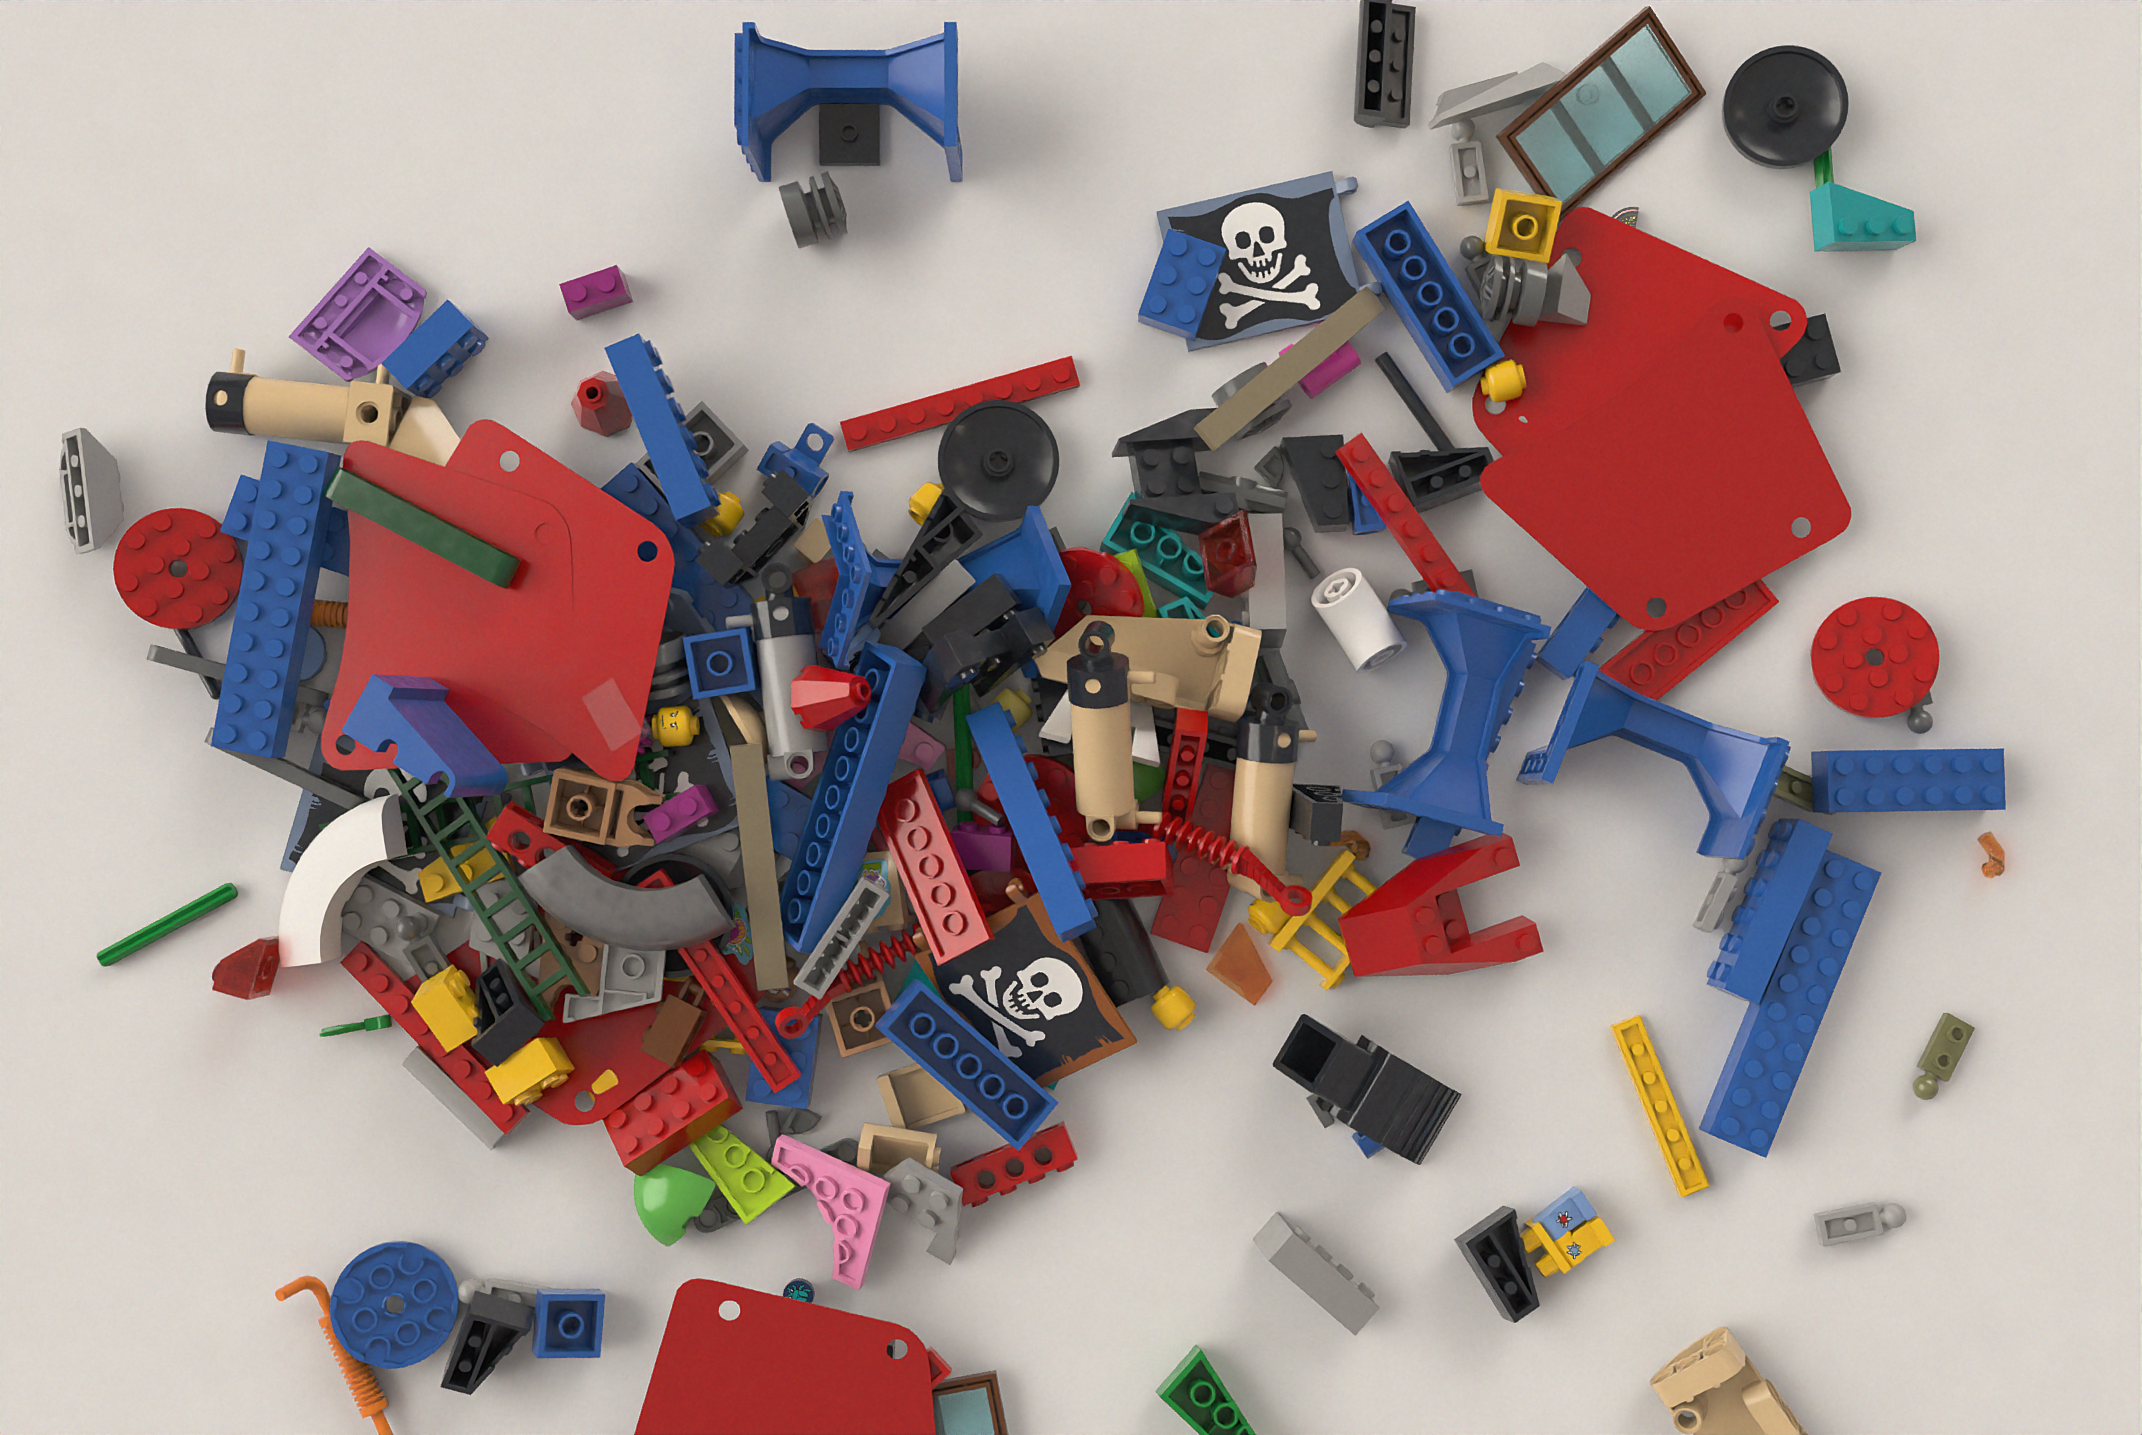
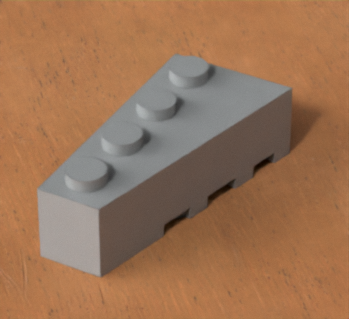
M1282 513L1245 514L1244 524L1238 526L1239 543H1244V553L1239 555L1240 571H1244V582L1240 584L1241 600H1245V611L1241 613V625L1262 631L1259 649L1282 648L1287 631Z
M1276 1212L1255 1235L1253 1241L1270 1263L1356 1336L1380 1309L1372 1299L1375 1296L1374 1292L1363 1282L1357 1285L1351 1280L1354 1275L1341 1263L1336 1266L1330 1261L1333 1257L1322 1246L1318 1245L1315 1247L1309 1242L1311 1238L1299 1226L1294 1228Z

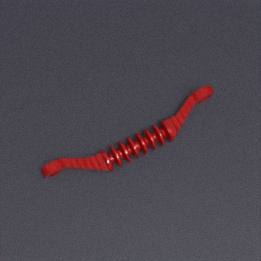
M1164 811L1161 812L1162 822L1160 824H1138L1137 830H1115V832L1143 831L1153 836V839H1159L1160 841L1165 837L1166 845L1171 846L1176 841V849L1179 851L1183 850L1187 845L1188 855H1194L1198 850V858L1200 860H1204L1210 853V864L1215 865L1221 858L1220 868L1225 870L1232 863V874H1241L1253 879L1280 904L1281 909L1288 915L1303 916L1310 912L1313 897L1308 889L1298 885L1286 887L1253 855L1249 846L1242 845L1236 851L1237 842L1231 840L1225 847V836L1220 835L1214 842V831L1210 830L1204 836V828L1198 826L1193 831V823L1191 821H1187L1182 827L1181 817H1175L1171 822V813ZM1290 899H1299L1303 902L1295 903L1292 902Z
M992 904L981 905L985 917L998 912ZM912 924L913 935L916 934V929L921 927V924ZM904 929L901 930L902 941L891 935V946L888 947L883 941H880L879 953L871 946L868 947L869 958L866 959L860 952L857 953L858 964L856 965L848 958L846 960L847 970L840 969L821 1000L811 995L802 1007L790 1006L778 1013L775 1025L779 1034L787 1039L799 1037L806 1031L808 1024L813 1018L817 1016L820 1010L832 998L844 992L850 993L852 991L850 981L853 980L861 987L863 986L862 975H865L871 981L874 980L873 969H876L881 975L885 974L884 963H887L892 969L896 968L894 959L896 957L903 963H906L905 952L909 951L913 956L917 954V945L913 941V935L910 936ZM798 1019L795 1024L785 1026L790 1020Z

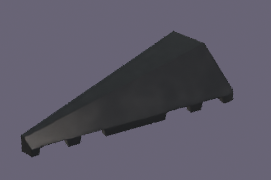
M948 487L941 492L868 619L872 630L983 536V533L963 512L966 509L965 506Z

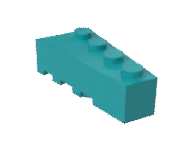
M1131 491L1101 542L1099 551L1116 555L1136 549L1147 579L1180 598L1187 596L1196 607L1204 611L1223 577L1194 550L1192 551L1174 531L1122 518V513L1128 501L1136 499L1135 494Z

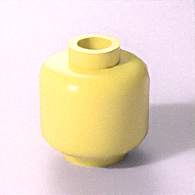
M1004 688L988 704L989 706L999 701L1004 711L1010 709L1017 726L1012 728L1013 732L1018 731L1031 718L1033 713L1032 709L1028 706L1032 700L1020 688L1016 692L1011 688Z

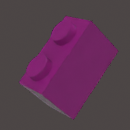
M617 265L559 284L568 313L576 321L633 302L625 275Z
M694 785L642 817L656 843H668L721 811L706 785Z
M963 821L959 825L956 824L950 832L965 869L1011 872L1016 858V837L1012 828H1008L1007 824H1002L1000 827L990 824L988 827L977 826V823L973 821Z

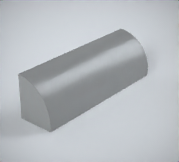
M862 876L794 979L793 983L821 1000L890 894L883 886Z
M417 1046L403 1062V1066L490 1150L494 1149L506 1135L420 1046Z

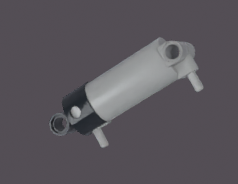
M773 563L764 569L761 577L766 599L750 604L749 615L727 617L725 619L726 627L728 630L752 627L753 642L756 643L769 755H767L768 763H764L765 776L770 775L771 781L792 779V777L795 779H806L815 771L814 753L829 751L827 732L803 729L800 721L804 720L800 714L795 715L791 709V682L795 677L802 675L800 671L804 667L818 666L812 598L794 596V578L791 570L782 563ZM782 572L786 575V582L782 587L774 588L770 585L769 578L773 573ZM800 756L805 757L809 763L807 771L803 774H797L793 770V762Z

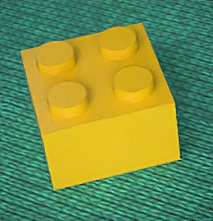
M1495 188L1484 239V250L1490 254L1549 263L1562 201L1550 196Z
M454 965L449 966L422 983L411 1001L447 1053L477 1035V1028L473 1026V1020L478 1016L479 1008L475 1006V994L469 987L470 981L467 975L462 970L458 971Z
M536 1038L509 1056L498 1067L494 1065L485 1071V1074L503 1104L515 1103L518 1106L524 1102L528 1105L542 1096L541 1091L549 1086L554 1088L569 1079L567 1074L575 1068L557 1038Z

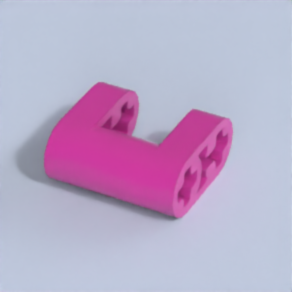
M1347 341L1302 378L1298 384L1310 399H1313L1361 365V360ZM1290 344L1282 351H1280L1279 356H1281L1287 350H1289L1293 346V344Z

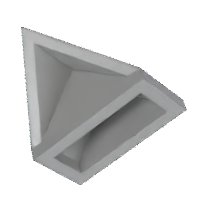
M1567 253L1547 272L1546 292L1538 320L1586 325L1591 294Z

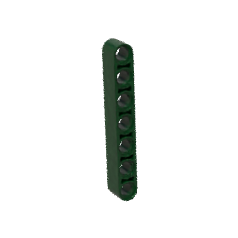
M336 467L324 492V495L329 499L499 587L509 588L521 563L519 558L344 468Z

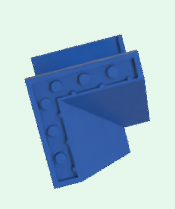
M742 22V33H735L734 126L737 130V144L741 145L742 154L746 155V162L750 164L751 172H755L759 182H771V149L773 142L811 107L819 104L878 103L879 105H888L896 109L944 148L950 181L963 182V152L958 127L957 22H944V32L886 50H809L765 38L760 35L755 22Z
M840 491L837 503L832 505L831 516L821 515L839 572V578L818 648H828V655L833 657L836 670L849 669L847 652L853 633L868 623V619L902 560L874 557L864 547L851 507L854 495L853 492ZM1028 506L1021 525L1015 531L956 559L976 580L957 601L994 573L1002 574L1023 603L1017 611L1020 612L1038 607L1053 633L1071 588V583L1040 507ZM912 596L907 602H905L900 608H898V609H897L893 614H891L887 619H891V618H892L905 604H907L914 596ZM1001 622L993 630L1000 629L1004 625L1003 622ZM1030 660L1021 667L1024 678L1036 679L1039 670L1034 660Z
M1437 590L1436 593L1425 591L1424 595L1413 593L1412 596L1401 595L1399 599L1389 600L1387 607L1389 613L1417 620L1425 626L1447 671L1445 688L1429 749L1375 792L1343 789L1342 800L1343 802L1364 808L1404 812L1478 833L1501 837L1504 824L1492 821L1486 772V755L1506 679L1531 641L1549 639L1551 626L1540 624L1541 616L1457 591Z
M1590 661L1581 662L1549 744L1526 753L1516 781L1526 785L1553 784L1566 750L1609 736H1616L1679 761L1686 766L1709 812V820L1696 853L1705 857L1744 860L1745 856H1749L1755 845L1753 835H1757L1761 824L1766 817L1771 798L1776 791L1783 767L1788 760L1791 749L1788 746L1790 741L1780 737L1764 738L1708 722L1631 690L1598 671L1600 665Z

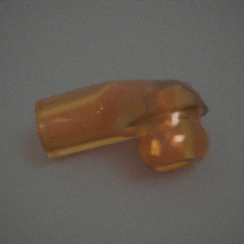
M1354 830L1341 831L1340 842H1330L1329 846H1347L1358 861L1368 859L1369 852L1371 851L1369 842Z
M1991 831L1982 834L1977 840L1988 854V862L1982 865L1981 870L1985 877L1992 879L1996 875H2002L2005 871V851Z

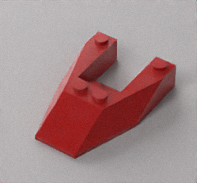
M1503 832L1501 837L1484 835L1416 859L1340 916L1337 920L1354 976L1449 975L1516 962L1544 952L1536 923L1523 915L1469 934L1457 888L1520 866L1513 838Z

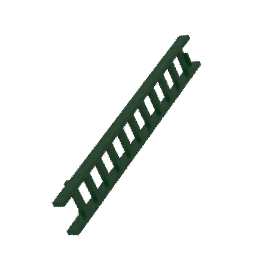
M672 749L636 756L635 764L638 763L642 784L651 790L657 788L654 769H649L648 761L673 756ZM589 766L579 768L594 772ZM553 774L509 783L503 792L521 788L525 809L537 816L531 786L548 782L552 783ZM681 792L664 794L666 795L665 801L672 799ZM503 794L492 795L497 818L505 807ZM470 796L467 798L476 810L474 798L483 796ZM452 798L445 804L455 803L457 800ZM430 800V801H425V802H421V804H422V806L424 807L426 804H428V803L431 802L432 800ZM585 802V807H586V810H587V809H588V804ZM445 804L435 810L439 832L448 826ZM409 805L400 807L401 814L406 813L412 848L407 849V855L392 859L437 850L434 844L423 846L418 819ZM332 822L319 824L320 830H323ZM469 822L471 836L451 840L450 836L444 841L448 847L477 842L481 838Z
M399 768L387 769L545 1022H552L556 1018L541 994L566 976H568L580 997L590 995L591 992L572 964L571 958L565 953L503 853L495 849L491 845V841L485 838L489 831L467 797L455 798L465 814L439 832L429 814L452 798L444 796V791L423 807L413 791L423 782L416 777L407 782ZM443 772L441 777L446 785L449 786V777ZM470 822L481 839L454 857L444 840ZM484 848H487L496 865L470 882L460 865ZM502 872L513 891L489 908H486L476 890ZM516 899H519L529 916L503 934L493 916ZM535 924L545 943L519 960L508 942ZM551 950L562 968L539 985H536L525 968Z

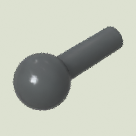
M1293 527L1284 528V550L1291 551L1310 579H1313L1321 572L1302 547L1300 532Z
M961 788L956 792L954 804L960 811H973L998 827L1004 823L1005 816L979 801L978 795L973 789Z
M777 1110L765 1112L771 1144L766 1157L770 1164L776 1140L781 1136Z

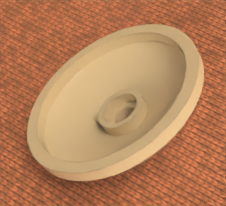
M734 693L719 695L747 744L762 743L764 763H768L767 755H769L764 710L758 713L746 699Z

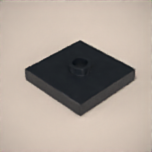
M879 103L819 104L820 166H880Z

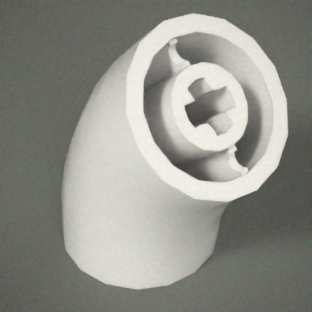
M1346 568L1331 574L1314 590L1311 597L1312 605L1342 647L1357 673L1363 674L1381 667L1399 655L1407 646V641L1368 581L1357 568Z

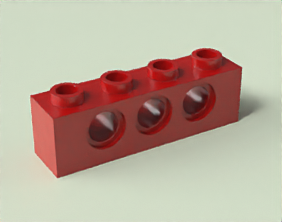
M1177 707L1160 812L1167 811L1171 813V822L1175 817H1181L1183 827L1187 821L1192 819L1208 733V711Z
M511 801L504 807L485 837L491 841V845L495 849L503 853H511L518 858V862L528 869L546 859L544 849H552L557 852L571 844L575 846L590 865L609 879L618 867L573 838L543 832L544 820L514 801ZM517 833H526L530 837V844L521 843Z
M1062 1121L1033 1133L1019 1151L1008 1143L952 1166L950 1174L953 1182L963 1188V1206L971 1203L972 1207H977L989 1201L988 1196L999 1192L1000 1196L1015 1191L1017 1189L1016 1185L1028 1180L1029 1184H1033L1044 1179L1046 1172L1054 1169L1057 1172L1070 1169L1074 1166L1073 1161L1078 1160V1155L1065 1122ZM1041 1147L1050 1149L1052 1152L1051 1159L1046 1162L1039 1161L1035 1157L1036 1150ZM1011 1159H1018L1023 1163L1024 1168L1019 1173H1012L1007 1169V1162ZM986 1170L991 1171L995 1176V1181L990 1185L982 1184L978 1179L979 1173Z

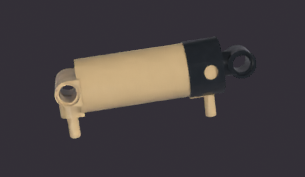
M1100 620L1088 624L1078 642L1081 654L1067 660L1068 697L1071 705L1077 811L1086 816V827L1089 836L1095 841L1104 842L1111 839L1116 829L1137 830L1138 824H1160L1162 822V813L1139 811L1138 799H1134L1130 720L1132 684H1154L1156 682V673L1154 671H1131L1129 658L1126 655L1111 652V647L1115 641L1114 629L1107 622ZM1090 636L1101 638L1104 645L1094 644Z
M1261 682L1254 686L1250 694V704L1256 710V716H1243L1238 720L1235 755L1237 761L1230 841L1235 840L1237 842L1236 851L1242 845L1249 846L1253 855L1286 887L1292 885L1301 886L1304 882L1303 876L1301 874H1288L1289 870L1285 869L1294 766L1297 761L1298 742H1315L1317 733L1315 730H1299V722L1283 718L1290 711L1293 703L1292 694L1287 688ZM1232 863L1227 868V880L1233 888L1268 903L1276 901L1253 879L1241 874H1232Z

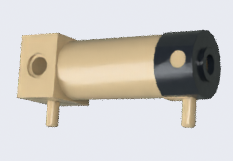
M234 348L230 372H216L210 379L206 393L205 410L209 427L214 432L250 436L264 435L347 445L355 441L364 440L389 448L411 404V396L393 385H388L390 372L382 364H379L377 367L376 383L350 381V387L262 378L256 374L243 373L246 352L243 349Z

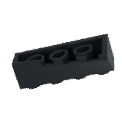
M1293 783L1289 828L1295 830L1296 834L1302 835L1303 839L1311 841V845L1330 846V842H1340L1343 814L1340 785Z

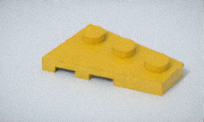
M496 816L485 823L488 831L496 822ZM476 842L454 846L450 850L454 857H456ZM484 848L460 866L469 881L472 882L496 865V862L487 848ZM509 852L503 853L516 874L511 854ZM441 856L418 873L426 903L463 892ZM501 872L487 883L504 879L505 876Z

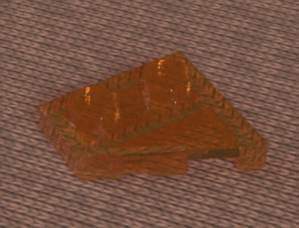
M1238 922L1205 970L1255 1006L1272 983V979L1244 925Z

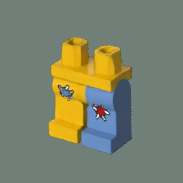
M1575 1187L1564 1193L1534 1218L1528 1220L1525 1223L1528 1228L1520 1234L1524 1241L1525 1248L1523 1249L1526 1253H1531L1540 1245L1545 1251L1544 1255L1533 1262L1540 1274L1545 1278L1557 1271L1565 1274L1571 1270V1267L1579 1264L1600 1247H1606L1615 1241L1583 1192Z

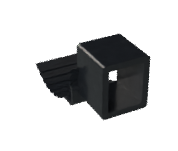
M1302 1014L1273 1062L1274 1068L1309 1092L1324 1099L1320 1107L1335 1116V1118L1417 1165L1422 1164L1462 1095L1388 1052L1365 1036L1361 1035L1356 1044L1306 1014Z

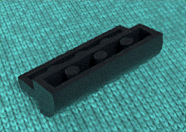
M1360 0L1354 121L1361 126L1374 128L1376 125L1405 129L1410 125L1416 7L1393 4L1392 0Z
M1152 706L1158 751L1169 754L1177 708L1161 709ZM1245 708L1241 717L1256 716V710ZM1208 716V733L1202 762L1236 771L1237 757L1235 755L1238 720L1233 723Z
M1132 899L1093 901L1099 915L1094 917L1097 928L1080 935L1079 938L1100 984L1115 1007L1122 1006L1137 998L1140 999L1167 985L1170 982Z

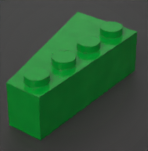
M1197 1345L1192 1348L1155 1391L1199 1435H1256L1203 1351Z

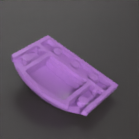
M368 247L289 335V338L346 382H350L355 378L365 376L377 370L378 365L414 332L423 312L424 298L426 299L427 292Z

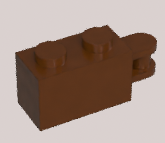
M693 976L688 977L679 995L669 994L667 998L664 997L660 1001L656 1009L658 1016L653 1026L649 1025L641 1038V1042H643L641 1051L671 1067H681L709 1012L701 1007L708 994L702 985L695 981L696 978ZM689 993L697 996L694 1003L686 1000Z

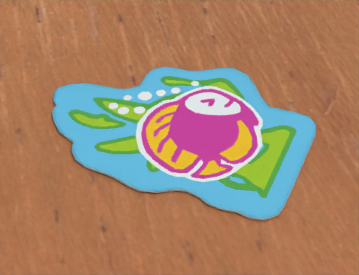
M738 904L734 906V924L736 927L733 928L731 938L723 950V954L734 953L739 962L746 965L753 957L751 928L743 905Z

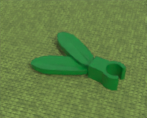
M390 1014L366 1018L364 1022L321 1029L322 1033L319 1035L320 1037H327L363 1029L372 1031L392 1027Z

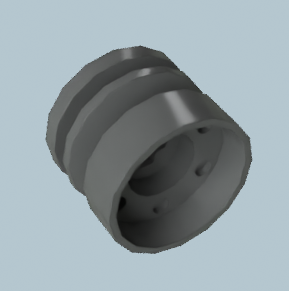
M828 171L821 173L824 187L820 189L817 187L814 176L809 177L810 192L804 193L798 181L779 186L782 202L799 249L818 243L817 228L820 227L823 228L829 239L834 238L830 226L833 223H837L840 235L848 234L846 227L847 213L841 194Z
M1493 255L1484 273L1480 289L1481 318L1491 320L1495 312L1496 320L1503 322L1508 310L1512 309V322L1514 324L1534 327L1540 317L1547 285V263L1525 259L1519 272H1516L1515 259L1513 257H1508L1503 266V257Z
M1266 362L1247 369L1217 389L1212 394L1216 405L1219 407L1267 368ZM1289 399L1276 405L1273 402L1235 434L1238 441L1252 435H1258L1280 421L1282 416L1292 408Z
M671 631L661 634L648 701L671 698L691 689L687 662H678L686 657L683 637H686L684 632Z

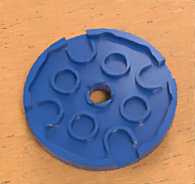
M391 1241L375 1245L356 1256L341 1272L330 1301L332 1328L343 1348L361 1362L384 1369H397L414 1365L433 1354L449 1336L459 1309L457 1282L447 1263L437 1253L423 1245L408 1241ZM391 1296L402 1298L404 1300L403 1310L398 1313L390 1312L386 1307L387 1299Z

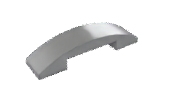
M954 559L879 630L881 636L877 643L895 646L904 651L923 632L922 628L943 613L952 603L956 602L976 580Z

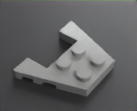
M506 879L486 883L477 889V893L486 908H489L513 891ZM529 894L534 904L538 908V902ZM516 899L495 914L493 919L501 932L505 934L529 915L520 900ZM474 910L469 947L497 960L501 958L508 964ZM535 924L508 942L519 960L531 953ZM540 958L525 968L529 975L538 979Z
M604 944L599 996L588 995L587 997H580L579 994H565L563 1022L569 1023L661 1001L667 950L636 951Z
M908 1157L887 1171L881 1178L891 1183L886 1203L891 1205L896 1211L903 1212L917 1220L922 1226L936 1231L937 1234L926 1252L951 1265L957 1250L955 1249V1244L958 1239L959 1230H957V1225L961 1213L963 1188Z

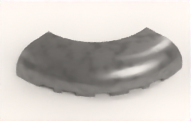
M573 844L563 847L517 877L538 904L559 922L594 941L617 948L636 951L680 949L711 940L736 927L703 874L687 882L664 888L631 886L616 882L602 875L601 872L582 857Z

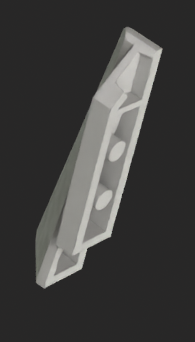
M1542 62L1520 74L1516 71L1445 91L1438 98L1436 104L1438 108L1434 118L1428 125L1429 129L1432 130L1520 105L1529 98L1545 94L1567 74Z

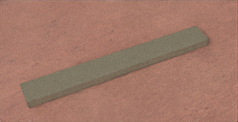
M1365 286L1193 429L1214 452L1386 309L1369 287Z
M762 743L730 746L757 989L760 991L789 987Z

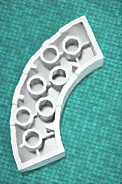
M398 794L375 798L339 816L317 835L302 854L289 880L281 907L279 923L281 967L322 963L342 957L341 929L343 917H341V912L345 902L349 901L354 890L361 882L362 877L369 870L392 858L407 855Z

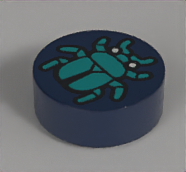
M803 1278L791 1280L783 1291V1297L812 1303L815 1296L812 1284Z

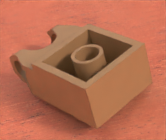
M563 765L554 770L543 832L601 845L608 844L617 847L632 845L654 846L656 841L653 835L636 824L634 810L638 805H661L662 802H665L666 795L655 792L638 781L629 779L609 781L599 776L596 772ZM580 800H584L588 804L587 810H583L584 805L579 804Z
M545 910L544 919L567 956L571 958L572 964L591 992L590 995L599 996L604 944L583 936V941H577L576 946H574L571 937L576 932L559 922ZM551 950L540 958L539 984L562 968ZM568 976L542 993L543 999L552 1013L560 992L565 987L573 985Z
M866 940L859 941L860 953L866 959L869 958ZM876 969L872 970L874 980L871 981L865 975H862L863 986L860 987L852 980L850 981L852 989L850 993L844 992L832 998L826 1004L841 1058L893 1043L874 1026L892 1006L883 975ZM864 1011L866 1015L871 1014L872 1021L868 1022L869 1026L863 1028L861 1024L855 1023V1018L859 1017L858 1012Z

